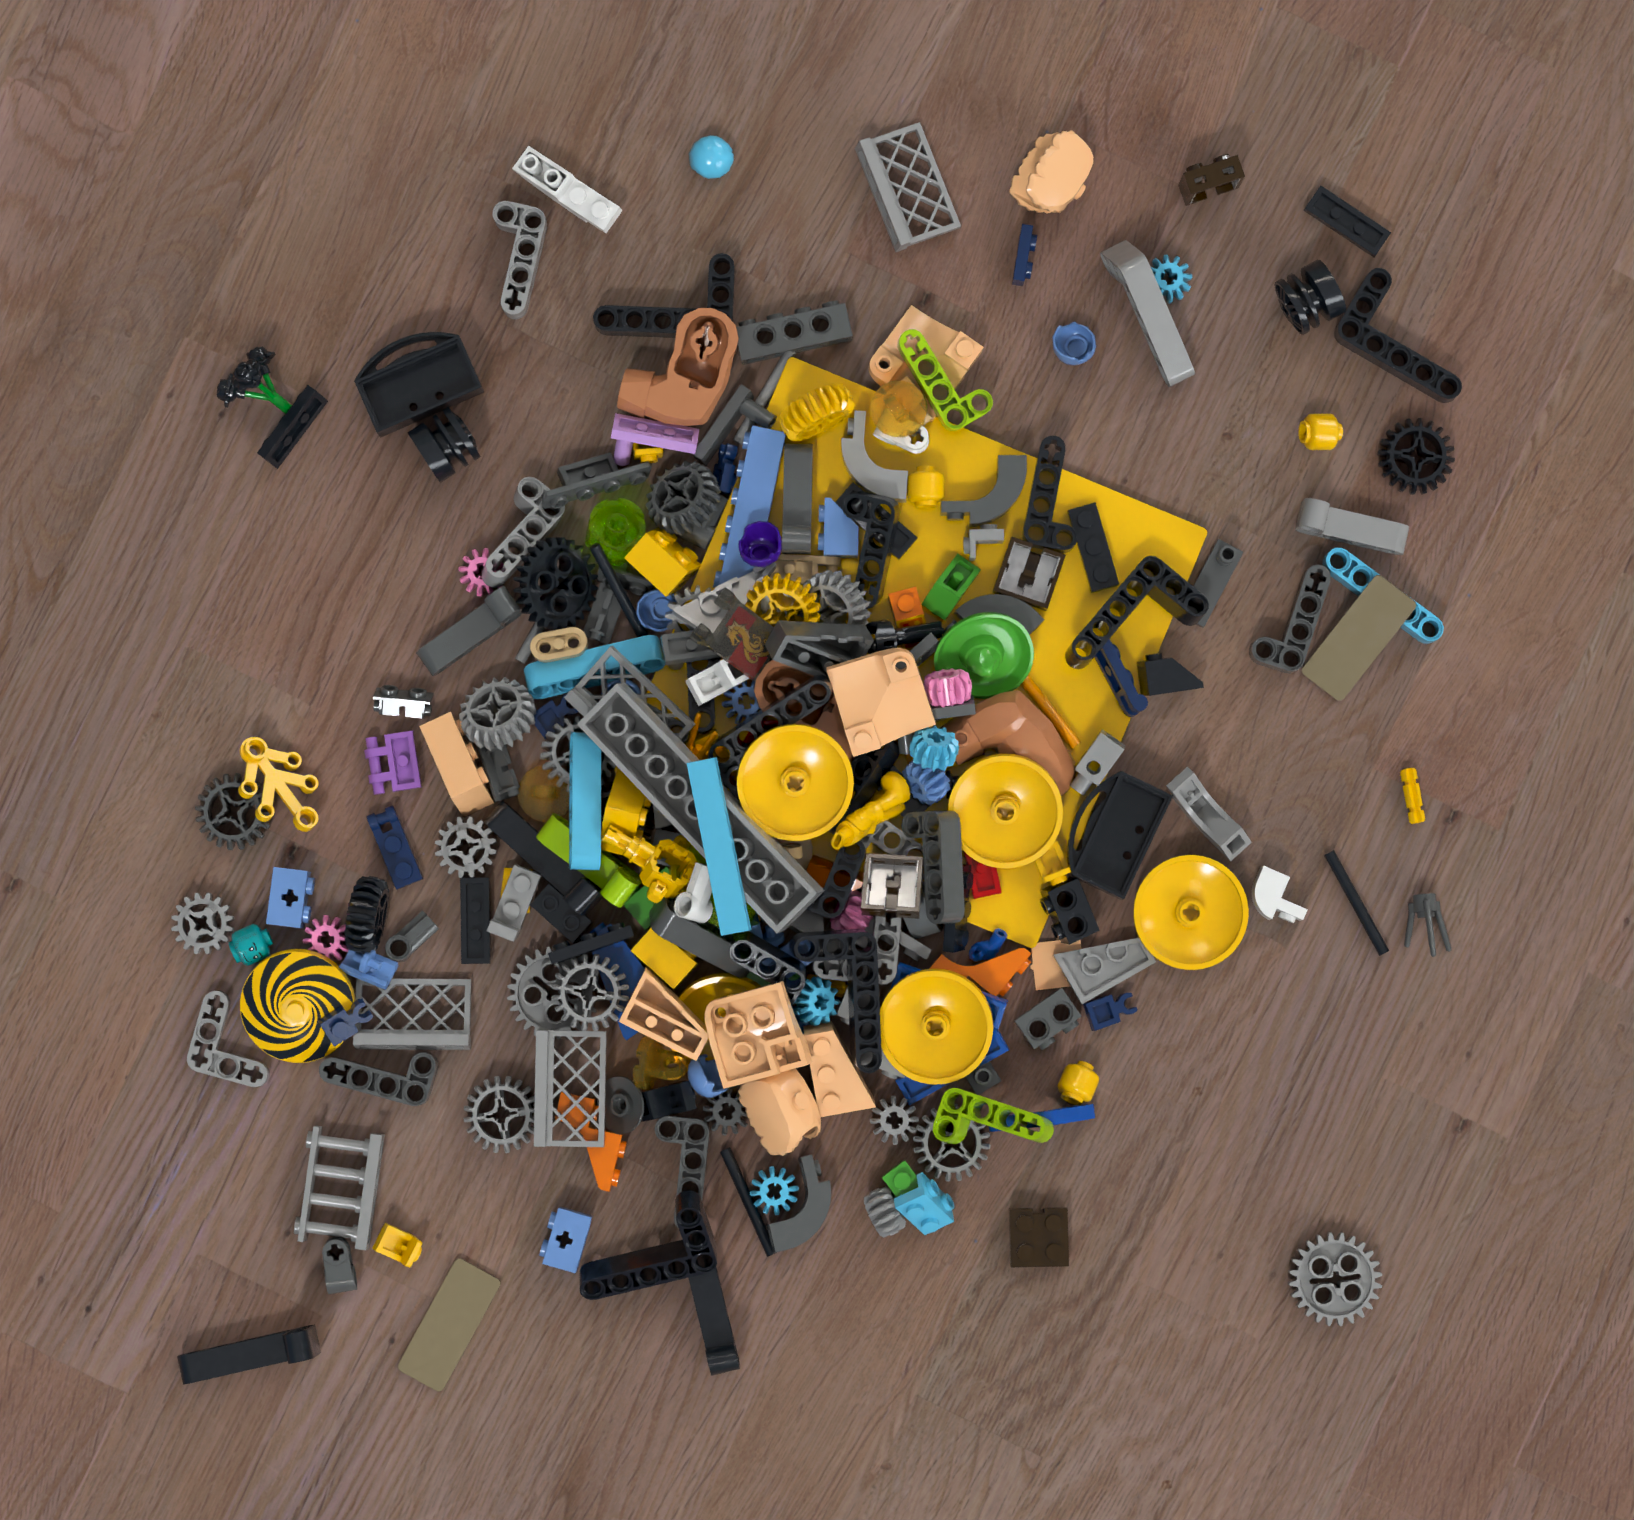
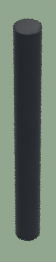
M600 543L591 545L589 549L637 637L648 635L645 627L641 625L636 615V610Z
M1333 850L1325 854L1324 856L1378 955L1380 956L1388 952L1387 945L1336 852Z
M731 1148L720 1151L766 1256L775 1254L772 1251L766 1225L758 1208L754 1205L755 1201L750 1195V1190Z

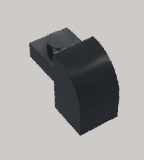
M681 1081L641 1092L644 1099V1114L641 1122L697 1109L695 1103L696 1095L690 1081Z

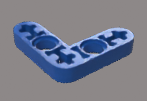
M1094 1104L1031 1112L1046 1117L1053 1125L1095 1118ZM1015 1114L1008 1115L1006 1119L1008 1127L1015 1122ZM1027 1122L1026 1128L1041 1127ZM989 1126V1132L1002 1131Z

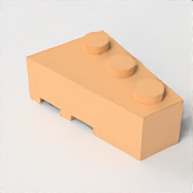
M449 712L419 727L452 801L462 816L466 817L494 804V801L486 786V783L489 782L483 767L478 768L475 762L478 755L472 743L467 744L464 735L466 734H464L461 728L462 721L459 719L455 720L452 713Z
M646 966L619 1022L697 1061L709 1038L706 1025Z
M832 1021L826 1024L820 1023L818 1026H803L813 1061L810 1063L820 1117L875 1108L874 1096L867 1087L859 1069L852 1063L851 1056Z

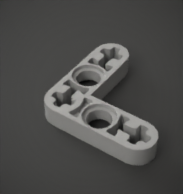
M874 916L873 936L876 942H878V938L883 934L890 935L894 942L893 947L888 951L881 950L877 943L878 968L881 967V963H885L886 968L891 970L890 975H885L884 980H881L878 974L879 984L892 982L897 973L901 918L896 916L890 918L889 927L895 926V932L890 930L879 931V924L885 926L886 919L883 916ZM844 959L841 965L842 977L837 976L838 970L832 969L828 970L826 975L823 974V969L818 968V963L823 961L813 962L812 968L818 977L848 981L846 971L847 959ZM829 960V963L839 964V961ZM862 965V973L857 976L858 979L866 977L867 965Z
M222 991L209 992L203 999L187 1054L188 1066L196 1072L246 1086H263L268 1081L270 1073L264 1063L218 1050L230 1009V999ZM217 995L220 996V1001L224 1003L223 1008H218L215 1016H221L220 1022L215 1019L204 1018L205 1013L212 1014L213 1006L209 1004L210 999H216ZM206 1023H211L216 1027V1035L210 1040L203 1038L201 1035V1028ZM197 1041L203 1044H213L212 1050L206 1048L204 1052V1057L208 1058V1062L202 1063L198 1067L197 1061L193 1057L201 1053L202 1046H196ZM226 1058L232 1059L236 1064V1070L231 1075L224 1074L220 1068L221 1062ZM242 1061L247 1063L244 1069L254 1070L256 1066L260 1067L259 1072L263 1074V1078L252 1082L251 1075L242 1074V1079H238L237 1077L242 1070Z

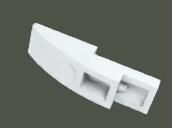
M530 146L526 148L512 168L552 200L604 233L608 232L622 212L619 206L576 179L573 174Z

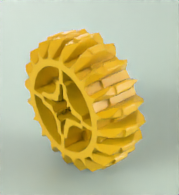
M832 383L831 385L817 388L799 397L798 400L791 402L790 406L785 407L779 415L781 428L791 441H802L803 439L817 436L842 422L844 418H847L852 413L855 406L852 400L853 397L842 383Z
M777 572L774 574L773 580L766 575L763 577L762 582L756 581L753 585L754 591L749 590L746 595L750 601L744 605V608L747 609L745 612L756 619L750 629L756 628L754 632L756 637L762 635L767 640L774 628L772 624H776L778 620L795 621L794 614L800 608H802L804 613L803 622H819L821 615L818 611L821 605L814 602L817 599V593H808L811 588L810 583L804 586L800 585L801 576L793 581L791 580L790 572L785 575L784 579ZM765 596H768L770 608L767 609L766 613L762 614L760 603Z

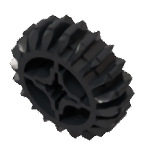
M1409 418L1405 420V428L1398 422L1394 425L1396 432L1390 429L1386 432V436L1390 440L1382 439L1380 441V445L1386 449L1379 450L1377 455L1385 457L1386 460L1380 461L1378 467L1387 466L1388 470L1383 472L1382 476L1385 478L1390 474L1392 475L1393 479L1389 482L1390 486H1394L1397 481L1400 482L1399 492H1403L1409 486L1410 495H1414L1417 487H1419V491L1423 495L1427 493V485L1434 491L1438 488L1436 481L1442 484L1446 481L1442 473L1450 474L1452 472L1451 467L1445 464H1451L1455 461L1454 457L1447 456V453L1454 451V446L1445 447L1444 443L1450 440V436L1447 435L1441 439L1439 434L1443 431V428L1438 427L1435 432L1431 430L1433 421H1429L1423 427L1422 418H1418L1414 427L1412 420ZM1407 435H1413V441H1411L1409 449L1394 450L1399 439ZM1422 436L1434 445L1437 454L1425 448ZM1415 448L1417 451V455L1422 456V458L1417 462V465L1414 457H1410V455L1415 451ZM1395 459L1407 465L1410 477L1399 470ZM1437 463V467L1432 475L1418 479L1423 464Z
M362 876L356 881L346 913L344 940L347 949L365 954V952L370 953L372 950L376 951L383 936L389 908V889L385 880L373 876Z

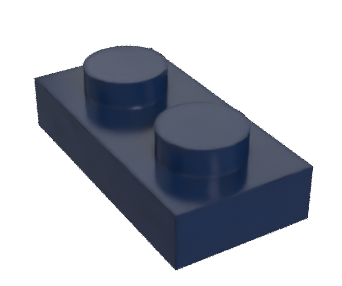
M1022 224L1012 285L1023 286L1025 279L1031 278L1033 262H1028L1029 251L1035 252L1037 235L1032 234V225Z

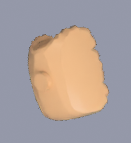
M1072 130L1069 132L1062 131L1061 133L1045 134L1044 137H1038L1035 141V148L1028 152L1027 157L1022 160V165L1018 169L1019 175H1014L1012 178L1010 194L1017 200L1018 205L1026 207L1028 211L1035 210L1037 213L1045 212L1046 214L1051 212L1061 213L1073 199L1077 200L1085 191L1086 186L1084 182L1093 165L1091 149Z
M796 1068L740 1085L738 1090L740 1096L738 1099L742 1106L746 1108L745 1111L750 1125L754 1127L755 1133L761 1137V1145L767 1149L770 1155L780 1154L784 1156L794 1151L803 1136L809 1139L818 1136L821 1130V1117L818 1106L808 1085Z

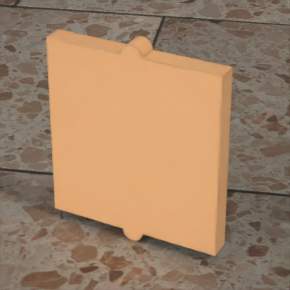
M1060 940L1039 942L1034 948H1031L1033 964L1030 968L1034 971L1036 990L1070 987L1053 954L1081 949L1080 940L1070 945L1061 943Z

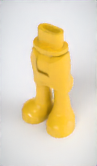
M888 771L881 778L883 790H879L873 796L872 802H868L864 807L849 814L845 821H842L837 826L831 841L834 849L839 850L843 846L854 845L866 835L874 834L877 824L896 817L905 810L904 803L910 799V790L902 775L894 771Z

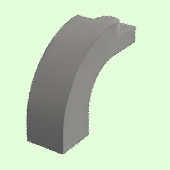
M855 410L854 418H848L847 435H853V439L841 438L842 458L847 472L863 491L890 497L900 503H906L908 471L885 469L876 465L869 458L864 445L866 411Z
M1186 767L1166 785L1171 795H1173L1172 798L1186 816L1230 861L1252 843L1242 827L1210 796L1191 769Z

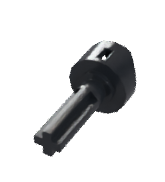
M887 619L866 624V627L871 635L875 634V638H873L874 641L868 653L897 648L898 645L921 642L930 633L936 639L941 638L942 634L945 633L942 622L936 621L895 629Z

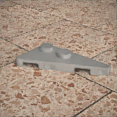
M774 562L765 568L755 567L752 572L740 578L730 579L716 586L713 591L704 592L698 595L697 599L683 606H676L673 609V615L716 644H719L725 636L724 634L727 633L725 625L738 606L745 610L744 605L750 601L746 596L748 591H754L753 585L756 581L762 582L763 577L766 575L770 577L776 569V563Z

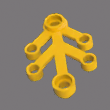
M250 737L244 740L240 746V755L246 762L244 781L238 788L240 796L245 799L252 798L258 790V786L255 783L257 769L259 768L264 774L261 804L255 811L256 818L261 822H267L273 817L275 813L273 800L274 792L276 791L294 815V826L303 832L312 830L318 822L317 812L311 807H302L286 784L297 786L303 793L311 794L319 785L318 779L313 775L303 776L274 769L269 762L282 763L286 770L295 771L302 763L301 756L296 752L286 753L269 749L266 742L258 737ZM249 749L256 750L257 756L253 755ZM288 758H293L296 761V765L290 764ZM305 781H310L313 788L307 787ZM245 785L251 787V793L245 791ZM261 809H266L269 812V816L263 815ZM300 818H305L308 825L303 824Z

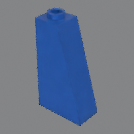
M602 922L590 933L596 931L597 936L608 933L607 927L613 924L610 923L606 926ZM625 940L592 951L593 956L594 954H599V964H602L603 960L608 957L610 958V963L607 966L609 969L615 964L620 966L614 974L618 976L625 973L626 978L620 980L619 983L620 986L628 984L629 989L621 990V995L629 996L630 999L645 967L637 956L631 952V948ZM599 970L606 991L614 992L609 977ZM620 1000L619 1005L626 1007L628 1001ZM616 1009L614 1013L618 1015L620 1020V1017L623 1012H620ZM619 1020L617 1021L626 1041L638 1033V1031L620 1023Z

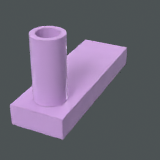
M615 413L611 439H616L614 461L620 466L628 465L630 463L633 443L695 454L699 429Z

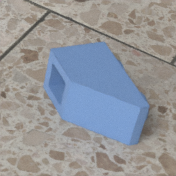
M825 497V505H819V522H824V533H818V550H824V556L858 558V525L851 518H848L831 498Z

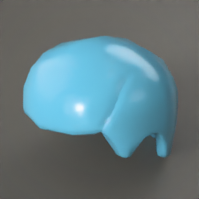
M718 136L702 137L693 143L690 149V166L704 178H720L729 172L733 164V150L724 139Z

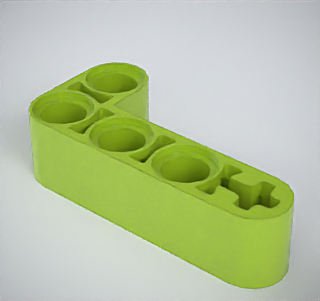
M909 329L899 337L897 343L898 350L945 429L949 431L960 430L991 410L993 399L989 392L978 389L961 399L959 398L921 332ZM906 337H909L911 340L916 338L918 343L915 345V349L918 354L922 350L926 354L919 356L913 362L911 357H914L916 354L913 348H906L904 346L907 342ZM919 362H930L933 366L932 374L928 376L922 375L918 370ZM941 385L947 390L945 400L935 399L932 394L934 386ZM974 396H981L985 399L986 407L984 410L978 411L972 407L971 402ZM956 410L961 414L962 421L959 425H952L948 422V411Z
M553 813L536 835V838L569 864V822L560 815ZM601 850L599 870H578L602 888L601 895L619 908L629 900L642 882L640 876L610 852Z
M951 1088L944 1093L933 1124L935 1137L949 1144H958L964 1140L971 1120L1038 1143L1047 1142L1051 1139L1054 1132L1052 1122L1046 1117L959 1088ZM961 1095L963 1097V1104L959 1109H956L954 1105L955 1100ZM988 1104L989 1113L986 1117L982 1118L980 1114L981 1108ZM1010 1113H1014L1015 1122L1008 1127L1006 1119ZM1027 1122L1041 1126L1040 1131L1037 1132L1026 1128ZM952 1123L954 1131L952 1135L947 1137L946 1127Z

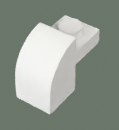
M730 656L704 671L688 678L685 682L698 706L752 677L728 660Z
M1261 866L1252 886V901L1257 911L1268 920L1273 919L1276 911L1280 912L1279 918L1294 923L1296 919L1299 921L1303 920L1308 909L1282 899L1290 877L1266 866Z

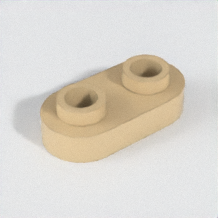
M576 627L539 633L534 636L530 643L532 655L536 660L543 663L579 657L588 647L585 633ZM572 639L579 641L578 646L575 648L569 647V642ZM545 644L551 646L548 653L540 651L541 647Z

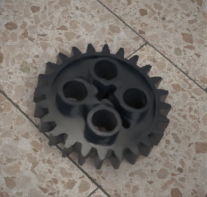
M547 537L545 541L538 540L536 541V547L527 548L530 556L521 555V559L525 563L524 566H516V569L521 572L520 576L513 577L514 581L520 583V586L513 590L516 593H521V597L518 598L516 603L525 604L521 613L530 614L528 621L537 622L538 627L556 630L567 628V626H576V620L585 619L582 611H591L590 606L587 604L588 601H596V598L591 595V591L598 590V587L592 584V581L597 579L598 575L591 574V570L596 565L587 563L591 555L589 553H582L584 547L582 545H575V540H566L564 537Z

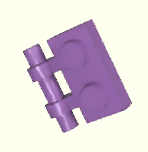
M414 731L384 735L386 744L384 747H378L377 737L365 738L367 747L364 750L365 759L369 760L371 775H368L369 784L373 786L374 795L385 793L384 782L391 781L393 792L422 788ZM380 757H388L390 772L382 773Z

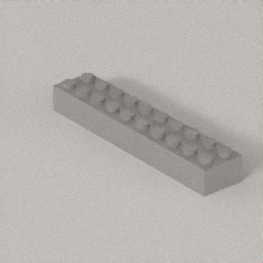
M616 683L577 725L705 858L686 764L700 760L626 683ZM722 784L745 900L776 933L783 932L825 890L774 837L768 835L744 812L740 801Z

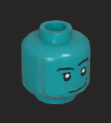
M251 924L235 931L231 936L232 941L228 942L236 962H242L246 966L267 958L270 955L269 946L273 944L267 928L261 930L256 924Z

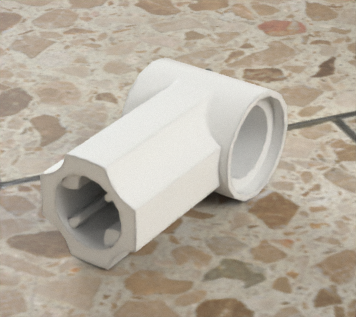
M695 863L686 892L680 893L675 900L674 911L678 917L699 923H705L710 919L713 912V904L710 900L712 888L707 865Z

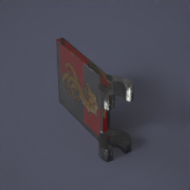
M724 588L714 601L720 608L728 610L713 633L708 627L700 623L689 638L697 644L709 648L745 676L755 681L771 658L765 643L774 627L743 605L733 592Z

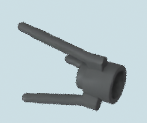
M1436 894L1413 895V903H1408L1409 915L1404 946L1407 948L1410 946L1415 913H1417V918H1426L1431 956H1436L1432 917H1436L1446 951L1450 952L1451 945L1440 911V901H1436Z

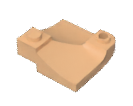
M911 305L885 342L872 356L869 363V373L874 381L887 392L906 376L922 392L897 347L899 337L905 331L915 329L924 336L953 388L956 390L966 373L980 356L984 347L963 332L955 331L939 323ZM906 337L907 342L904 346L906 348H913L916 355L911 357L914 362L919 356L926 353L922 350L918 354L915 349V345L918 343L917 339L911 340L909 337ZM885 361L889 367L883 369L879 366V363ZM921 361L918 364V370L922 375L928 376L932 374L933 366L928 361ZM937 385L934 386L932 394L937 400H945L947 390L945 387ZM925 398L920 404L932 417L930 420L932 423L936 418V414L927 398Z
M891 648L826 667L853 757L880 749L881 746L893 740L936 725L918 666L910 651L903 648ZM900 661L905 662L906 667L898 669L895 666L896 663Z
M783 981L717 998L707 1005L705 1024L723 1089L773 1076L813 1062L805 1034L802 1033ZM719 1007H722L726 1010L725 1017L719 1016Z

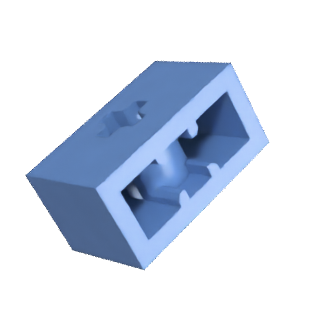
M273 867L266 924L304 929V923H309L311 916V906H307L308 895H313L315 878H311V872ZM293 890V894L298 896V901L292 902L291 907H289L290 902L285 900V896L290 895Z
M559 1207L557 1213L552 1211L547 1228L552 1229L549 1240H543L539 1256L544 1257L542 1264L576 1273L593 1216ZM567 1231L569 1232V1238L573 1239V1241L563 1247L561 1246L562 1241L557 1239V1237Z

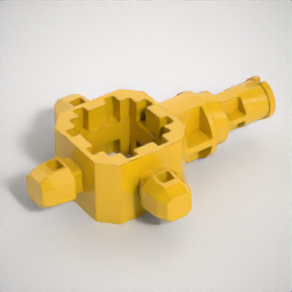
M612 824L609 825L601 840L621 849L623 856L628 858L629 863L633 862L641 867L639 876L642 884L649 888L647 898L650 901L658 903L663 897L667 899L675 898L684 887H688L697 860L695 855L688 851L689 841L684 836L679 835L673 841L670 839L660 840L657 845L653 846L645 841L643 837L641 839L636 836L630 838ZM663 857L666 859L665 862L672 867L674 864L678 866L677 871L680 872L679 879L676 878L674 881L668 873H660V867L656 866L657 859L660 860Z

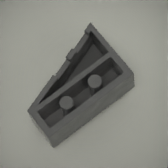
M778 620L765 646L774 661L813 676L824 675L828 677L826 667L865 656L874 639L866 625Z

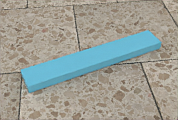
M717 757L686 763L721 936L751 930Z

